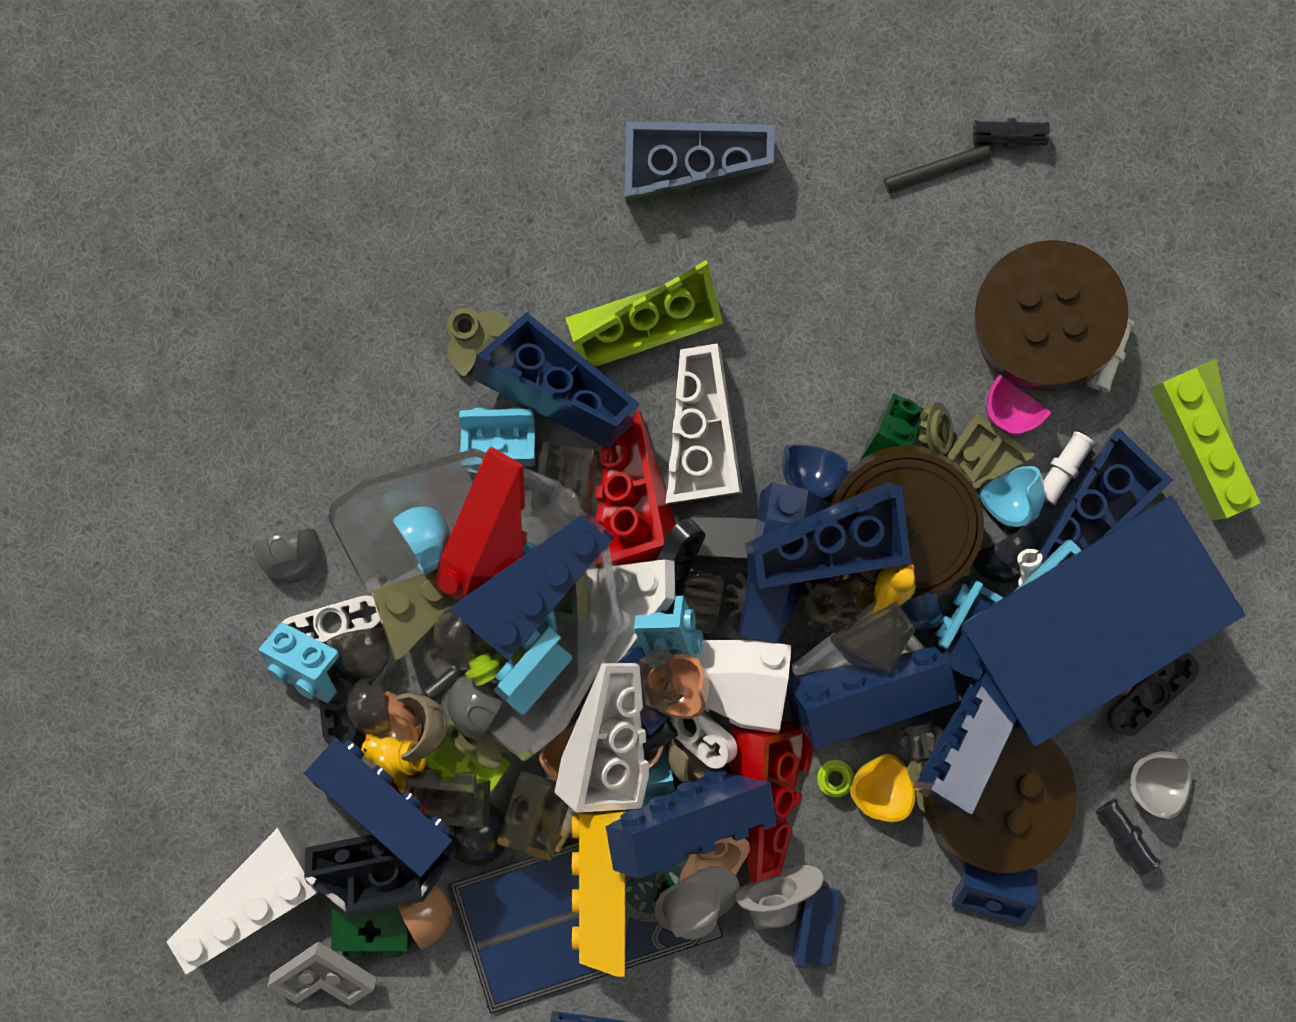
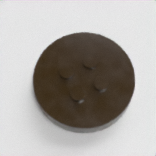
M1046 240L1034 242L1008 253L988 272L979 289L976 300L975 334L986 360L1007 380L1032 390H1065L1089 381L1098 375L1113 359L1127 328L1128 301L1124 286L1116 271L1094 251L1067 241Z
M893 446L866 456L856 463L844 476L836 490L832 506L887 482L901 486L903 488L911 564L914 565L916 588L912 597L926 592L934 594L949 587L970 568L983 540V510L978 493L970 477L949 457L921 446ZM884 568L852 573L850 575L864 587L875 592L877 576Z
M1013 730L1011 736L1006 741L972 815L951 812L922 794L925 816L940 844L957 859L974 867L996 873L1024 871L1048 859L1061 846L1068 835L1074 820L1077 801L1074 775L1061 749L1051 738L1033 747L1028 742V738L1023 730Z

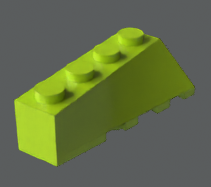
M707 260L664 285L565 318L576 352L594 367L723 324Z
M1217 358L1149 388L1211 521L1227 519L1260 504L1258 496L1234 447Z

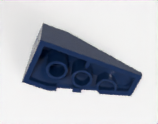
M772 482L760 493L753 539L832 506V504L807 489ZM748 571L738 637L777 643L808 581L758 589L750 581Z

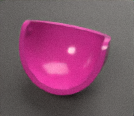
M1002 375L997 377L987 395L986 414L989 421L1008 435L1019 436L1034 431L1051 414L1050 410Z

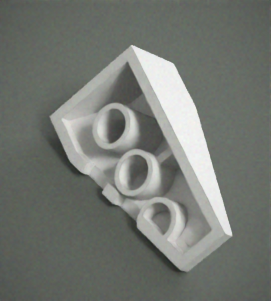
M759 640L703 641V651L697 653V659L702 663L709 679V695L704 711H715L730 718V723L741 728L779 733L789 679L791 645ZM641 646V647H640V650L642 651V653H643L644 656L646 657V655H645V653H644V651H643V648H642V646Z
M636 663L601 664L564 750L555 793L575 812L642 808L649 777L648 762L644 759L643 743L646 742V733L641 728L640 711L643 708L640 667Z

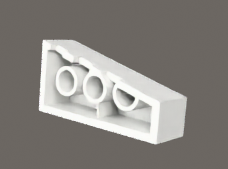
M718 344L680 350L666 504L671 505L743 494L722 353Z
M288 822L278 827L167 941L185 974L193 971L318 893L304 879L305 850Z

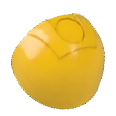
M883 754L866 762L859 768L850 786V793L854 802L864 814L876 820L897 822L904 820L910 815L915 802V789L912 788L914 784L909 777L910 775H908L906 765L894 755Z

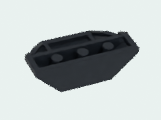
M454 818L442 820L452 830L447 836L452 839L453 843L422 879L372 835L305 847L304 879L309 886L347 916L423 902L457 853Z

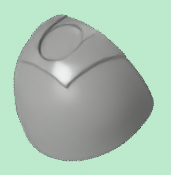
M1166 751L1154 752L1144 758H1140L1134 765L1131 774L1130 788L1136 802H1139L1146 811L1157 817L1166 819L1176 817L1184 808L1190 794L1192 785L1191 762L1186 755Z

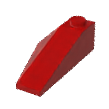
M638 409L632 426L609 449L604 446L601 447L600 463L603 465L600 486H596L595 498L598 499L595 520L616 538L596 560L597 567L599 568L656 561L669 532L675 526L670 504H666V491L643 416Z
M493 447L486 451L441 555L434 582L435 587L457 601H460L523 556V546L527 544V532L522 531L521 511L525 509L524 466Z
M781 721L779 733L746 729L738 726L731 727L730 734L736 741L737 754L729 762L730 772L770 782L777 826L767 830L762 829L760 825L748 829L749 837H746L750 847L747 856L751 881L755 883L782 872L792 834L791 826L786 824L787 817L794 805L799 806L802 793L795 791L800 770L808 772L810 767L812 744L797 722Z

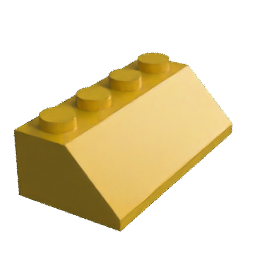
M626 810L579 812V815H572V838H579V852H572V875H579V889H572V913H579V927H572V950H579L580 964L617 977H625V874L613 870L606 826L619 820Z

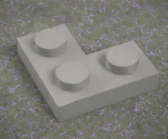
M317 942L271 973L267 987L296 1004L321 988L350 1006L374 990L376 977L334 952L331 948Z

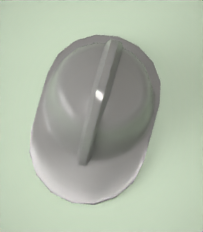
M809 865L796 866L758 883L751 881L744 884L736 893V902L742 908L749 910L756 929L784 927L795 921L801 910L803 900L811 897L821 888L824 882L823 873L817 867Z
M709 866L697 871L660 894L654 907L657 921L663 928L672 931L676 937L693 940L703 938L713 930L717 923V918L725 914L734 905L736 893L740 888L738 878L730 869L722 866Z

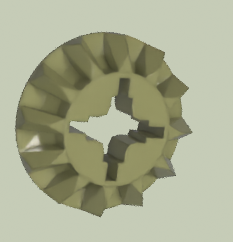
M927 403L924 411L920 414L921 424L918 425L920 429L918 439L922 443L921 447L935 450L946 456L953 442L952 418L943 403Z

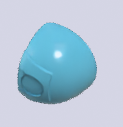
M1024 466L1009 470L1005 474L987 482L980 489L979 496L986 509L999 522L1007 526L1019 527L1030 524L1039 516L1045 501V489L1040 470L1033 466Z
M415 507L402 512L394 518L393 522L419 562V570L426 575L438 568L441 555L450 537V528L443 515L433 508Z

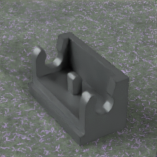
M691 515V519L706 534L705 540L694 561L695 564L748 567L745 543L754 538L756 519Z

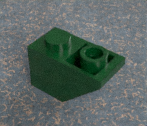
M893 393L863 450L860 460L888 447L900 445L913 446L919 430L918 425L921 424L920 414L924 409L919 407L914 401Z

